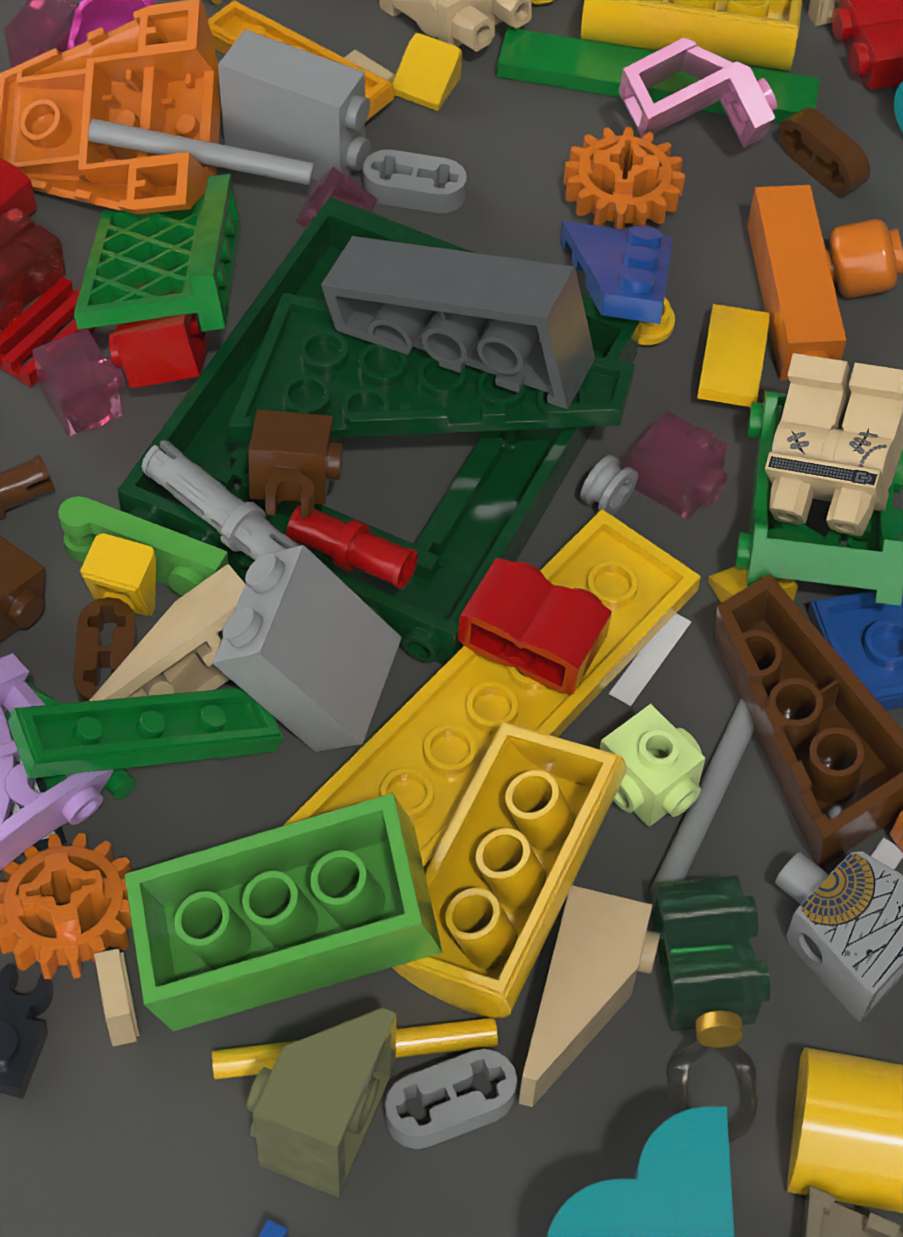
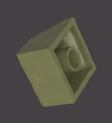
M380 1008L283 1047L273 1070L263 1067L259 1071L247 1101V1110L253 1112L250 1136L256 1138L259 1166L338 1198L341 1197L396 1069V1012Z

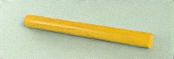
M495 1018L396 1029V1058L498 1046ZM296 1041L213 1050L214 1080L258 1075L263 1067L273 1070L283 1047Z

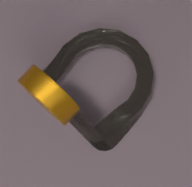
M713 1011L703 1014L696 1020L697 1041L676 1053L669 1061L666 1069L668 1093L673 1115L688 1110L689 1107L686 1100L688 1068L690 1064L718 1048L736 1065L742 1089L743 1109L738 1118L728 1123L729 1142H734L745 1135L755 1121L758 1103L756 1068L751 1057L737 1044L743 1038L742 1018L738 1014L728 1011Z

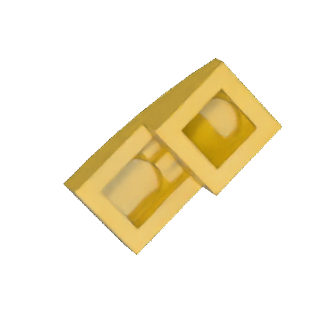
M713 304L697 399L751 407V402H757L770 313Z

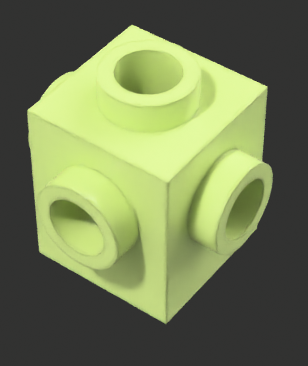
M652 704L645 707L601 740L600 750L623 756L627 767L626 774L613 799L614 802L625 812H634L648 827L652 826L667 813L672 817L682 814L700 795L701 788L699 783L706 759L702 755L700 746L689 732L682 728L676 729Z

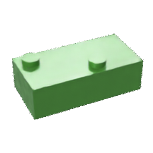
M394 793L125 874L143 1002L173 1032L443 953L415 827Z

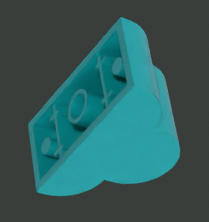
M697 1107L682 1111L667 1119L652 1133L646 1142L634 1179L601 1181L578 1191L559 1209L551 1223L547 1237H734L727 1107Z

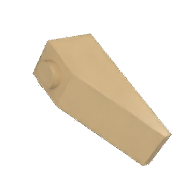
M227 564L176 600L89 701L216 690L230 680L228 676L213 664V660L223 639L224 625L234 613L245 587V583L231 566Z
M572 885L568 893L522 1076L518 1104L533 1107L632 996L637 971L651 974L660 933L647 930L652 904Z

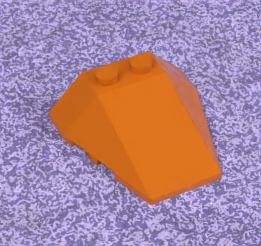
M184 0L146 6L133 12L135 20L108 32L103 27H100L86 34L88 41L60 53L57 48H54L0 73V158L13 164L27 175L31 180L34 191L140 215L191 209L205 194L208 177L217 176L216 166L199 163L190 152L156 155L88 141L89 126L93 118L219 144L221 95L218 60L205 6L201 0Z

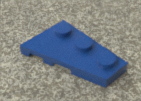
M562 221L560 243L564 250L573 251L571 262L576 270L585 272V287L600 314L643 322L661 323L674 237L664 236L658 229L648 226H634L629 230Z

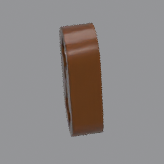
M806 107L780 123L778 135L785 153L828 191L835 195L843 196L867 182L870 176V165L863 149L820 112Z
M110 597L96 599L87 604L80 612L77 622L73 671L78 702L89 701L95 695V687L99 686L101 679V668H111V673L113 674L138 645L134 611L127 603L120 599ZM105 623H116L117 626L112 631L111 646H102L100 632L103 631Z

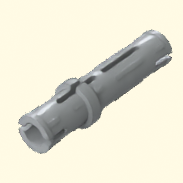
M161 441L160 448L154 445L146 453L142 462V471L171 492L174 497L200 518L213 526L216 531L223 535L220 537L221 541L232 551H242L247 556L249 555L252 559L256 560L258 556L300 546L272 526L265 519L266 513L254 502L245 503L240 498H237L220 482L184 456L169 441Z

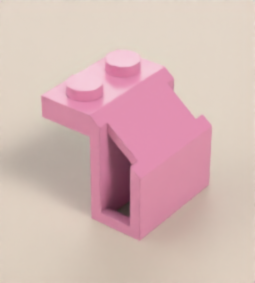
M682 38L623 68L618 91L641 138L647 132L655 134L720 101L743 148H746L764 138L775 120L772 111L777 109L775 96L764 78L756 80L750 67L739 62L733 63L698 47L697 43L687 38ZM681 71L700 79L694 84L656 103H653L647 91L648 88Z

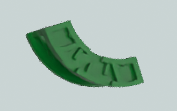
M764 390L763 402H751L747 438L758 439L749 530L748 533L739 532L735 569L746 571L747 586L760 580L761 576H766L770 573L772 577L872 589L875 603L901 606L903 596V510L893 509V494L903 490V449L893 481L888 489L889 497L885 512L873 510L862 536L839 533L830 529L827 536L824 537L805 524L795 525L779 522L774 519L769 509L772 484L769 486V477L765 471L769 452H772L775 432L780 423L788 393ZM768 520L775 527L774 529L768 530ZM852 537L861 539L864 542L856 541ZM848 538L846 545L840 544L843 540Z

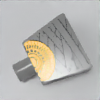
M863 851L851 852L829 875L803 853L799 852L784 866L775 880L777 886L801 904L793 915L786 939L791 948L845 1009L861 1023L903 977V875Z

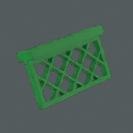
M231 174L208 177L205 196H202L191 209L140 215L116 209L102 211L74 311L78 330L198 313L202 332L226 328L242 226ZM145 283H148V284H146V285H144V286H142V287H140V288H138V289H135V288H137V287H139V286H141V285H143V284H145Z

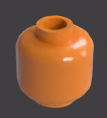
M874 218L837 226L831 231L829 236L830 248L825 250L833 283L836 282L839 293L844 298L854 299L890 291L895 287L897 275L903 274V250L898 228L889 230L883 220Z

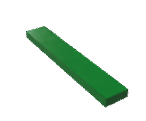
M507 27L497 63V77L621 97L618 91L623 68L657 51ZM750 67L756 80L764 78L775 96L777 109L772 111L775 116L773 123L780 124L783 120L806 107L816 108L820 78ZM681 71L648 88L647 91L653 103H656L694 84L700 79ZM720 101L700 110L727 115Z

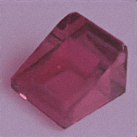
M332 167L314 186L295 222L307 228L329 196L372 212L378 199L339 170Z

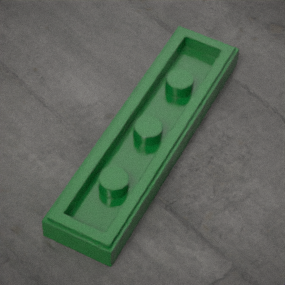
M242 688L17 707L13 709L8 720L10 731L28 779L271 753L277 751L284 739L275 717Z

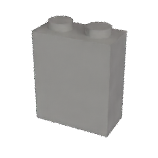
M244 30L218 64L224 145L314 163L312 179L341 189L354 170L360 171L363 168V163L370 151V141L365 138V122L370 109V100L365 97V72Z
M304 545L258 556L246 573V584L234 613L224 625L223 639L213 664L314 752L363 744L402 637Z

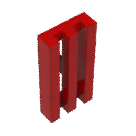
M62 277L0 333V369L32 388L97 328L78 330L76 320L74 319L59 334L57 333V330L74 316L81 287L77 291L73 290L72 282ZM42 347L24 366L21 365L37 348Z

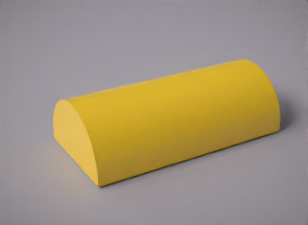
M584 0L581 39L659 51L682 38H687L697 43L698 47L733 63L739 62L747 66L790 72L798 38L802 0Z
M502 722L425 872L443 953L392 968L416 987L459 1009L490 1018L508 1017L626 774L627 767L623 756Z
M808 1047L803 1049L799 1063L787 1192L806 1196L810 1186L835 1196L834 1201L903 1213V1064Z

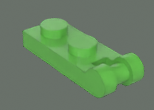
M71 497L65 500L58 510L60 525L65 533L63 536L64 545L70 559L75 562L84 563L95 537L102 533L151 546L156 555V582L169 586L180 596L185 595L229 564L228 553L225 550L86 497Z

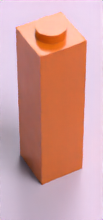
M811 186L755 187L747 229L764 310L770 313L768 329L779 381H789L787 375L793 353L842 360L847 339Z

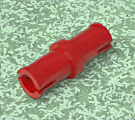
M299 504L292 513L287 525V537L296 543L298 542L332 557L335 566L349 572L357 568L385 580L399 589L404 588L409 583L418 562V553L415 550L404 548L370 533L369 525L356 519L347 523L317 509H314L313 514L309 518H302L301 504Z

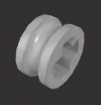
M607 455L589 473L581 489L580 497L587 504L598 502L599 511L603 509L610 515H613L630 497L638 481L639 474L632 467L621 469L619 458L614 455Z

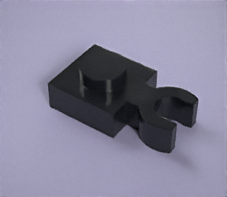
M7 964L0 972V1093L24 1099L48 1036L45 1023L32 1019L48 1009L53 1000L54 989L52 981L44 979L43 973H41L33 992L27 995L13 993L19 976L16 967Z

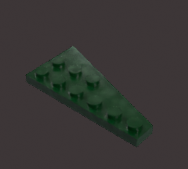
M283 293L228 426L230 442H250L257 410L333 416L332 438L621 425L633 382L635 364L595 356L591 368L567 410L547 403L548 392L523 384L518 393L495 385L497 376L495 374L468 365L464 366L461 373L439 366V361L432 358L422 349L412 347L407 355L339 332L335 329L326 301Z

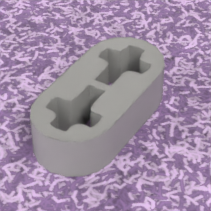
M380 150L369 155L363 163V190L366 196L374 202L433 213H449L461 207L466 199V171L462 165L454 160L398 150ZM385 175H391L390 179H384ZM439 183H445V184H446V185H445V188H437V187H438Z
M480 1049L407 1075L395 1082L387 1093L385 1102L387 1130L392 1138L402 1146L421 1149L431 1147L493 1123L505 1116L513 1106L517 1085L515 1068L509 1059L501 1053ZM483 1073L484 1078L488 1082L500 1080L496 1085L495 1098L486 1100L481 1091H473L457 1097V1095L467 1092L472 1088L474 1074ZM417 1098L418 1103L422 1107H428L445 1101L429 1110V1123L426 1125L418 1126L413 1116L400 1118L405 1114L406 1101L408 1099Z

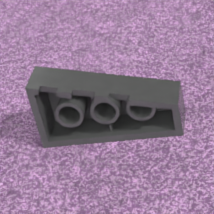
M352 236L321 284L337 331L407 355L412 347L422 349L432 358L439 361V366L459 373L462 372L465 365L495 374L497 375L495 385L518 393L523 384L548 392L547 403L567 410L595 360L575 266Z

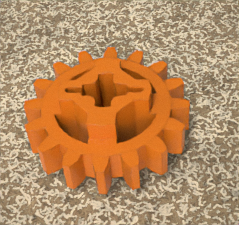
M608 127L603 129V138L600 140L587 134L584 136L583 148L572 146L569 161L565 162L563 185H566V201L577 202L576 214L579 217L593 213L595 215L593 225L601 226L606 221L614 222V228L624 229L625 223H633L634 226H645L646 220L649 218L661 225L665 221L666 211L676 212L679 197H682L685 173L681 172L682 158L670 157L672 145L669 142L658 146L654 145V133L647 132L642 138L634 137L632 127H626L623 136H615L614 132Z
M57 833L49 835L48 849L39 852L32 845L24 851L26 860L21 865L12 861L2 869L5 882H0V951L2 954L13 952L18 969L25 971L36 961H39L44 979L51 980L58 966L68 965L74 979L81 978L82 962L91 959L95 963V953L104 952L109 946L124 951L130 946L126 928H132L125 874L132 872L127 857L114 860L110 842L105 840L94 850H90L86 834L78 833L73 840L72 846H62Z

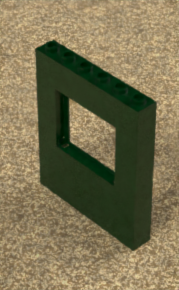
M329 196L118 488L121 511L227 551L229 565L246 584V573L255 560L242 551H232L221 541L220 537L223 535L216 531L213 526L185 506L166 488L148 477L142 471V462L146 453L154 445L160 448L161 441H169L184 456L220 482L237 498H240L245 503L254 502L266 513L265 500L250 499L248 474L250 442H230L228 426L282 294L288 293L326 301L321 284L352 236L465 252L472 251ZM581 294L594 355L632 363L637 356L642 321L603 316L600 314L592 298ZM595 426L476 432L482 435L415 544L369 525L370 533L404 548H411L418 553V562L409 583L402 589L396 588L391 583L357 568L350 572L334 565L332 557L307 546L305 547L402 637L399 643L400 647L420 661L437 662L445 665L464 646L457 640L460 615L496 558L513 562L517 561ZM238 480L242 481L240 484L241 491H238L234 486ZM282 501L277 505L276 515H268L266 513L265 519L282 534L286 535L290 517L300 503ZM314 504V509L349 523L354 520V518L321 504Z

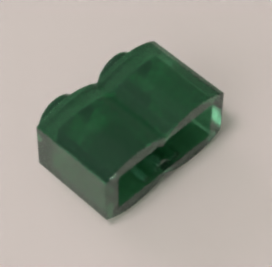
M738 876L656 882L651 899L652 922L654 932L660 933L657 953L661 964L663 991L671 1031L696 1029L695 1022L698 1017L713 1011H728L738 1014L742 1018V1025L755 1024L762 1002H769L771 985L767 963L764 959L755 960L749 939L758 935V912L754 897L752 895H743Z

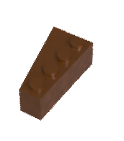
M770 573L719 604L716 613L715 644L740 699L744 701L750 712L755 732L814 862L820 868H823L896 820L903 810V730Z

